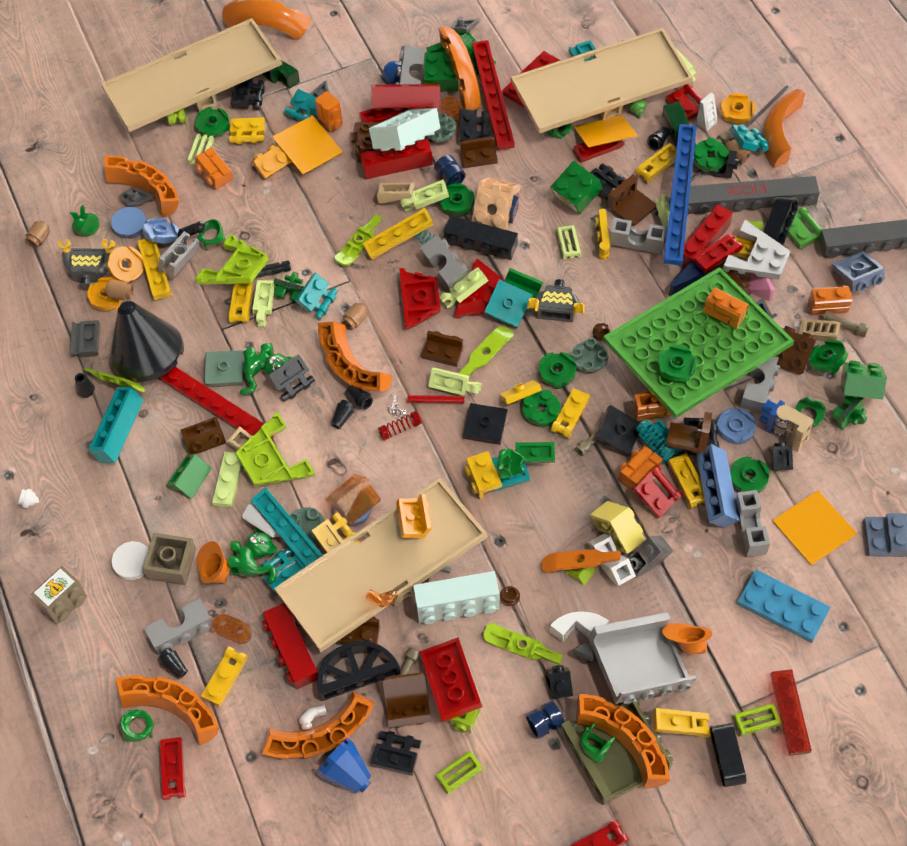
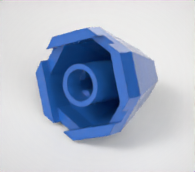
M346 738L325 760L326 763L321 765L316 772L322 779L355 794L359 790L363 793L371 784L368 781L371 774L356 746L349 738Z

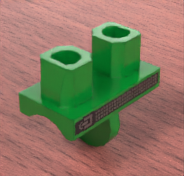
M293 272L291 276L285 275L284 279L287 281L275 278L273 282L276 286L274 295L285 299L287 291L292 292L290 300L297 303L295 300L304 287L301 286L303 279L298 278L299 274L297 272Z
M847 395L842 401V405L847 409L843 410L840 407H836L833 410L832 418L839 422V429L844 430L850 422L856 425L857 423L864 424L867 421L865 415L867 411L862 405L865 397L855 398Z

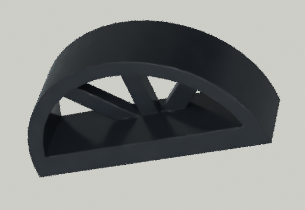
M354 641L341 645L326 657L320 667L317 685L321 702L382 681L385 677L399 675L400 667L395 657L379 644L369 641ZM354 654H370L363 670L360 672ZM348 656L353 674L334 667V665ZM377 656L387 662L372 668ZM329 673L341 678L325 684Z

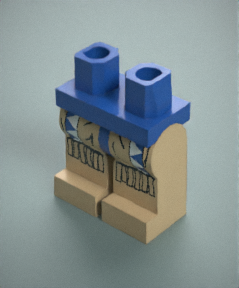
M768 399L762 407L763 413L759 421L767 425L766 432L770 434L773 432L775 436L793 443L792 449L799 452L809 438L814 420L785 405V402L782 400L776 404Z

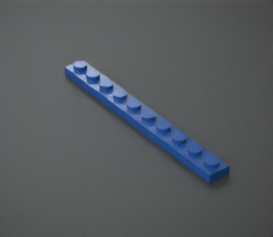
M679 125L663 264L682 266L697 125Z

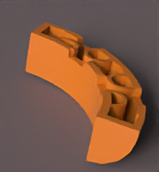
M236 0L225 5L222 12L223 20L228 28L253 18L257 25L278 29L296 40L306 32L312 19L297 9L291 10L284 7L283 3L273 0H246L240 2Z
M440 27L438 28L440 43L446 53L449 54L454 74H456L457 80L460 81L458 90L461 106L463 109L475 110L481 106V98L475 71L467 48L454 29Z
M795 89L783 96L772 107L765 120L762 138H765L768 142L769 149L765 152V155L773 168L789 161L792 148L785 138L783 122L791 113L802 107L805 93L800 89Z
M104 156L106 183L125 184L154 195V200L158 204L162 216H168L176 211L179 204L178 194L175 187L168 181V177L160 170L140 160L135 162L127 160L123 156Z
M334 321L318 323L319 341L326 354L325 359L342 380L357 388L368 391H386L389 389L392 375L383 372H371L356 360L348 345L346 325Z
M130 675L115 678L122 708L150 706L169 711L182 719L190 727L199 745L209 742L218 734L219 727L210 708L199 699L195 692L186 686L159 676L151 678L143 677L142 675Z
M352 691L340 711L319 726L294 732L269 728L263 743L262 754L289 759L308 758L328 752L339 746L346 738H350L359 726H362L369 716L374 702Z
M579 694L576 708V724L591 726L593 723H596L594 728L615 737L634 758L641 774L643 788H655L667 784L670 780L667 761L656 742V737L650 729L623 706L618 707L601 697Z

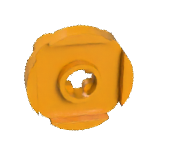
M732 93L728 98L722 100L720 111L723 120L727 123L747 124L754 116L756 106L755 102L748 99L747 95Z
M117 247L109 254L106 268L110 275L118 281L131 282L142 274L144 269L143 258L133 247ZM127 260L129 268H123L121 261L125 262Z
M102 277L98 279L97 283L94 285L92 283L89 286L87 296L93 309L101 311L118 309L123 300L112 299L102 295L105 294L106 283H109L110 280L118 281L117 279Z

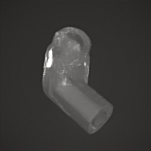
M391 394L388 401V413L395 418L401 419L402 416H406V410L398 405L399 396Z

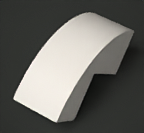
M605 533L588 542L590 549H596L601 552L617 551L611 536ZM622 555L621 561L599 564L607 576L618 586L636 576L629 559Z
M573 612L554 621L550 625V634L563 643L576 628L588 638L593 627L608 624L609 620L591 612Z

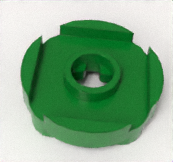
M208 107L201 110L196 116L195 126L198 133L202 136H214L215 138L224 134L230 128L228 114L221 108L217 110Z
M710 137L696 145L694 149V163L700 170L704 172H709V170L719 172L727 164L729 150L721 142ZM708 154H713L715 158H708L707 156Z
M460 183L448 185L449 197L439 201L444 214L454 216L468 215L475 202L473 191H470L466 185Z
M827 340L824 341V345L819 347L818 344L815 346L809 357L814 371L837 373L847 360L848 352L841 341Z
M670 346L669 349L661 351L658 357L657 366L659 374L662 378H667L671 381L687 382L696 371L697 359L696 357L694 358L691 351L686 347ZM679 361L681 366H676L673 363Z
M551 352L541 359L539 376L545 384L555 389H561L574 380L576 363L569 354L564 352L554 354V352ZM554 367H561V372H555Z
M549 390L539 391L524 398L523 416L531 425L533 423L542 428L551 426L560 414V402ZM539 406L545 407L544 412H542L541 410L537 411V409Z
M748 456L739 458L730 469L732 485L739 492L757 490L760 493L768 485L769 469L759 459L757 461ZM747 472L754 475L752 479L745 477Z

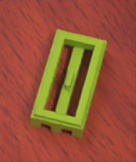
M774 703L733 715L740 737L781 725V720ZM767 711H772L771 714L760 716L754 719L746 720L743 722H741L740 720L742 718H746L749 716L757 715ZM775 718V720L770 721V722H766V723L759 724V725L752 726V727L745 728V729L743 728V727H745V726H749V725H752V724H756V723H759V722H763V721H766V720H770V719Z
M469 751L435 776L447 794H450L481 772L483 767L473 753ZM468 759L472 760L470 763L462 767L460 770L452 774L447 779H443L444 776H446L448 773H450L458 766L466 762ZM476 765V767H475L474 769H472L470 772H468L467 774H465L463 777H461L460 779H458L457 781H455L453 784H451L450 786H448V784H449L450 782H452L453 780H455L456 778H458L460 775H462L463 773H465L467 770H469L470 768H472L473 766Z

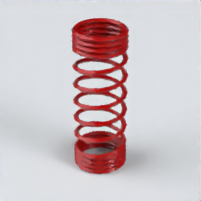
M414 411L410 413V416L407 414L406 418L402 416L401 420L397 418L396 422L392 421V425L387 423V427L385 425L378 427L381 438L384 441L389 439V435L392 438L388 424L392 427L395 435H397L393 422L398 427L399 432L402 433L398 420L406 431L402 418L405 419L409 429H411L407 416L411 419L414 427L422 424L418 412Z

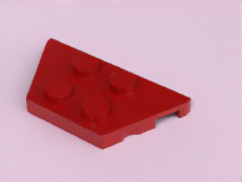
M476 259L472 271L479 267L489 281L458 304L454 314L457 319L461 318L462 315L471 314L473 317L484 314L499 279L504 281L502 277L479 259Z
M399 268L406 330H409L441 312L438 284L435 277L425 276L418 272L413 274L406 272L405 268Z

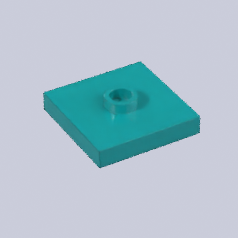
M499 279L484 314L518 328L526 311L528 299L532 298L533 294Z

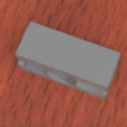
M183 232L159 258L158 270L163 273L165 271L164 267L168 265L170 267L169 277L174 278L198 252L199 240L194 238L193 243L187 246V240L190 235Z

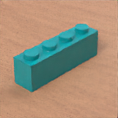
M133 387L116 388L89 446L88 451L100 463H116L144 401Z

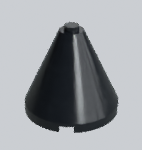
M132 301L123 302L118 307L110 351V362L115 372L122 378H134L137 382H145L157 379L171 371L178 364L177 358L179 355H183L184 341L176 327Z

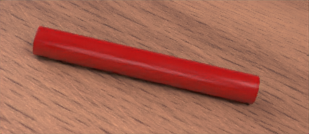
M408 395V403L465 402V396Z

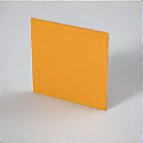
M313 115L272 136L302 174L343 153Z
M622 115L573 126L588 147L638 136Z
M819 490L772 520L811 565L858 534Z

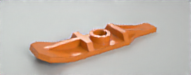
M596 549L556 552L544 557L541 569L546 573L558 570L595 568L599 564L621 561V552H601Z

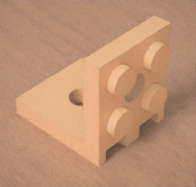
M489 177L479 181L472 221L507 230L513 195L520 192L521 184ZM490 204H493L497 207V212L495 214H491L488 211V206Z

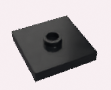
M470 403L463 439L501 445L508 409Z
M609 405L595 439L628 457L631 455L638 437L636 429L641 422Z

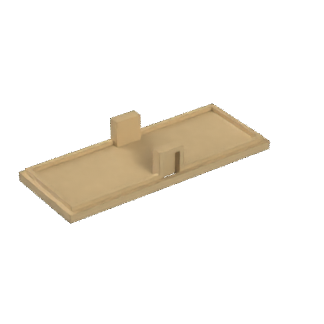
M253 18L109 79L101 83V86L126 128L131 132L194 103L198 112L208 107L213 108L217 106L215 94L282 65V62ZM186 54V56H183V57H181V58L175 60V58H178V57H180V56Z
M660 28L512 76L510 81L538 133H542L596 114H600L602 120L620 115L623 105L692 83L693 76L664 28ZM594 57L592 60L584 61V59Z
M438 478L408 498L418 499L420 494H425L426 501L429 502L428 513L429 519L432 520V529L425 538H401L396 506L274 588L280 599L320 652L330 647L390 604H393L394 607L398 606L414 595L413 585L421 584L488 537L486 531L441 478ZM368 533V538L357 545L355 541Z

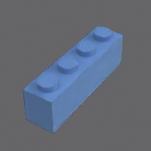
M711 444L706 447L705 453L699 452L696 455L708 520L712 524L725 528L740 520L726 451Z

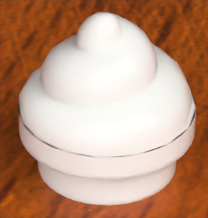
M22 489L18 504L22 505L23 508H28L39 503L38 497L31 489Z

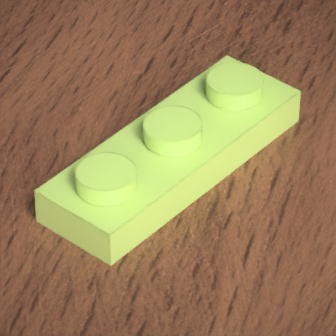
M224 452L213 497V506L233 508L242 465L235 452Z

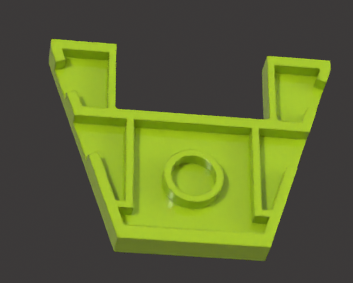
M230 234L222 245L224 250L233 251V255L219 272L203 268L195 277L196 284L252 283L269 261L268 255L253 246L246 245L245 241L238 240L236 236Z
M279 412L275 413L254 436L236 451V456L254 487L315 476V472L307 459L288 467L270 438L286 429V424Z

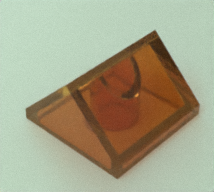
M357 474L351 476L325 498L351 525L381 501V498L368 479Z

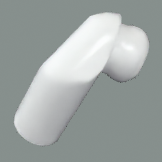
M325 705L308 708L299 718V723L303 730L312 728L311 721L314 718L327 715Z

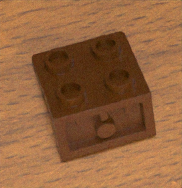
M705 412L704 418H699L698 427L671 422L666 445L675 449L681 448L695 453H705L712 413Z

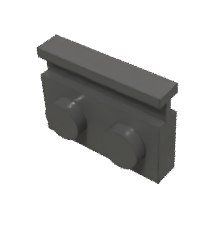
M99 320L80 321V323L72 322L70 354L72 357L75 355H99Z

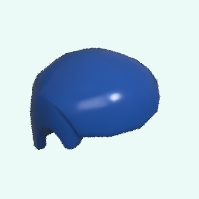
M391 61L384 66L382 78L385 79L387 84L399 82L397 69L398 66L401 67L400 61Z

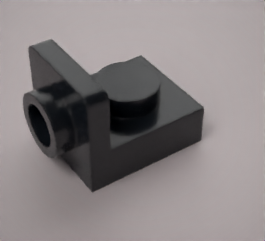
M774 443V447H769L772 470H793L792 446H786V443Z

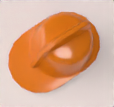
M209 541L200 548L197 554L196 561L201 581L205 584L211 582L226 583L227 575L230 571L228 560L224 557L220 545L215 541Z
M681 623L666 625L662 630L664 637L677 642L680 649L687 654L706 653L707 641L712 637V631L709 628Z

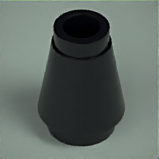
M662 127L648 137L649 147L653 150L661 149L670 134L669 129Z
M78 373L75 376L76 393L83 398H88L94 393L95 386L85 374Z
M353 385L347 388L346 395L359 409L366 410L372 405L373 398L370 393Z
M343 399L341 402H338L331 425L341 429L354 413L355 406Z
M169 648L159 656L160 665L178 679L187 674L188 670L176 650L173 651Z

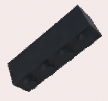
M451 215L443 231V238H445L449 245L497 256L501 259L512 260L518 245V233Z

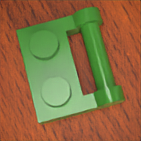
M802 207L795 215L788 232V237L800 250L818 241L821 230L824 228H821L809 215L806 207ZM803 218L815 233L812 234L800 219Z

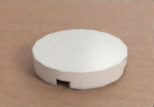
M134 541L119 546L112 557V567L116 574L124 580H136L143 577L145 574L143 566L148 552L147 546Z

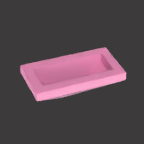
M752 273L749 279L751 284L749 289L752 291V294L768 301L772 300L775 289L770 278L758 277L756 273Z

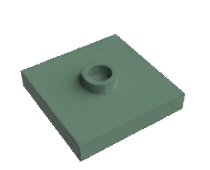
M243 350L206 352L205 386L243 385Z

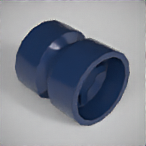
M452 155L442 156L434 165V170L447 186L455 183L461 184L466 177V173Z
M553 700L543 704L541 710L534 709L525 714L529 727L538 739L549 734V729L556 730L565 722L558 706Z

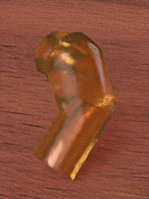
M369 590L366 595V599L379 607L391 605L398 598V594L394 590L382 594Z

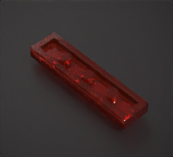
M793 670L773 671L770 676L789 756L809 754L812 749Z

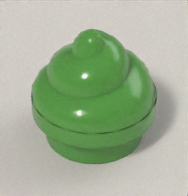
M643 99L632 102L629 108L640 117L646 108V102Z

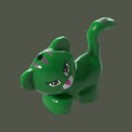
M272 343L262 344L259 354L256 353L254 348L244 350L243 372L250 386L249 388L241 389L240 394L250 395L255 392L257 384L253 377L259 371L264 369L266 375H268L293 357H286L280 353L274 354Z
M257 528L246 537L245 546L241 547V543L238 541H231L230 550L233 551V556H229L228 565L232 568V575L239 574L250 577L255 574L270 573L268 581L270 583L275 582L277 569L271 565L258 567L254 561L255 558L266 555L272 556L278 551L277 546L273 544L269 535Z

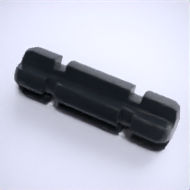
M198 221L179 229L177 236L180 237L183 232L188 233L190 236L198 234L205 230L206 225Z
M287 260L282 261L281 264L277 262L265 265L257 277L265 276L264 274L281 273L282 270L284 272L290 271V262Z

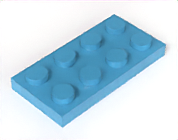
M755 569L737 603L738 606L810 643H813L830 609V606Z

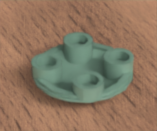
M445 113L439 114L440 129L434 131L435 134L425 136L426 139L431 143H441L448 140L454 134L457 125L452 117L447 116Z
M588 338L586 341L577 344L571 351V357L575 360L576 368L584 372H596L602 369L607 364L609 358L606 347L596 341L595 338Z
M303 507L290 513L289 515L313 544L318 542L311 531L325 521L322 514L317 509L311 507Z

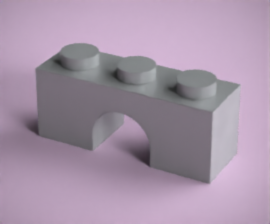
M405 45L404 50L400 51L399 61H401V67L398 66L397 69L399 82H396V84L421 83V80L412 78L409 72L413 70L421 71L425 49Z
M614 218L610 232V245L657 254L663 253L667 227L649 224L648 230L637 231L632 227V221Z
M436 235L420 247L433 267L440 263H446L438 272L449 288H452L457 282L467 276L466 273L469 270L464 263L459 264V257L454 250L452 252L449 251L450 245L445 238L441 240Z
M773 357L750 372L749 377L756 378L761 383L753 384L747 382L741 408L763 413V405L768 399L771 400V396H768L769 391L773 392L776 383L772 379L773 375H778L780 365H777L779 357Z
M758 491L737 492L735 500L746 556L766 555L770 541L766 526L761 525V504Z
M200 598L181 608L185 615V620L180 626L175 628L169 627L162 618L144 628L158 655L169 648L173 649V647L179 644L189 642L192 637L206 633L214 626Z

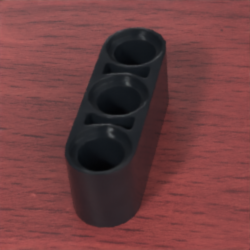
M778 197L763 230L766 235L781 245L784 244L797 213L798 201L796 199Z
M733 724L710 726L711 740L723 787L746 784V773Z

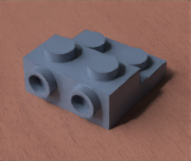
M864 251L832 264V270L843 278V285L849 286L850 291L853 293L856 291L863 292L867 287L874 284L880 285L885 280V268Z
M887 513L885 517L864 518L868 556L907 557V513Z

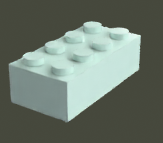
M437 108L407 110L369 128L373 149H381V151H387L391 148H394L395 151L403 150L405 146L413 145L415 141L423 140L425 136L435 134L434 131L440 129Z
M495 571L413 585L419 624H433L438 620L451 621L456 617H473L478 613L491 614L496 610H500V593Z

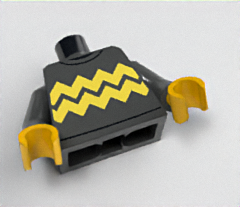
M66 238L67 245L62 246V240L60 239L58 245L64 251L62 252L64 266L69 275L73 276L76 282H79L80 288L88 289L91 282H98V279L108 273L106 263L111 250L115 248L113 240L110 241L109 247L107 246V239L102 241V246L105 249L71 248V251H69L71 242Z
M562 279L555 280L554 286L547 285L545 290L541 291L535 298L528 299L527 309L533 308L535 311H538V319L573 322V315H576V313L585 314V305L579 301L575 294H572V288L565 287V281Z

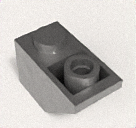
M662 535L649 536L628 557L636 575L634 578L658 566L673 552Z

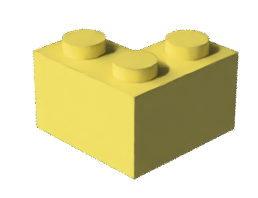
M607 501L590 514L597 529L611 536L618 551L628 554L645 541L642 534L643 530L636 523L634 513L629 507Z

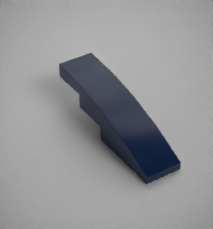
M691 261L670 284L669 296L701 279L718 265L704 273Z

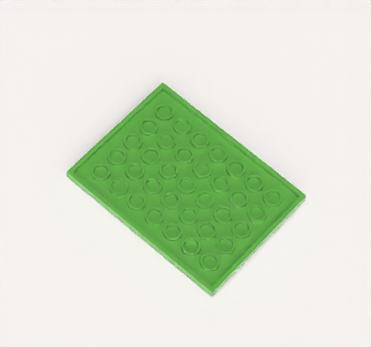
M720 267L603 337V341L675 419L788 349L794 343V340ZM715 287L749 304L746 317L737 329L703 312L706 299ZM674 345L686 347L691 351V354L697 359V367L689 381H671L660 376L657 363L661 351H665ZM679 361L673 363L676 366H681Z

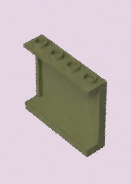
M636 699L629 704H624V702L615 704L614 701L611 702L618 707L623 706L632 712L650 729L657 739L656 742L662 754L665 755L668 769L671 770L673 757L668 749L665 750L663 748L659 733L654 732L651 728V721L645 712L642 713L639 708V700ZM569 720L561 724L563 736L603 805L643 785L641 774L634 758L616 738L614 744L608 750L604 761L595 762L585 754L581 747L580 735L590 726L576 724V721L570 723ZM593 728L591 733L599 736L606 742L610 741L613 737L597 728ZM587 739L591 746L601 749L593 739Z

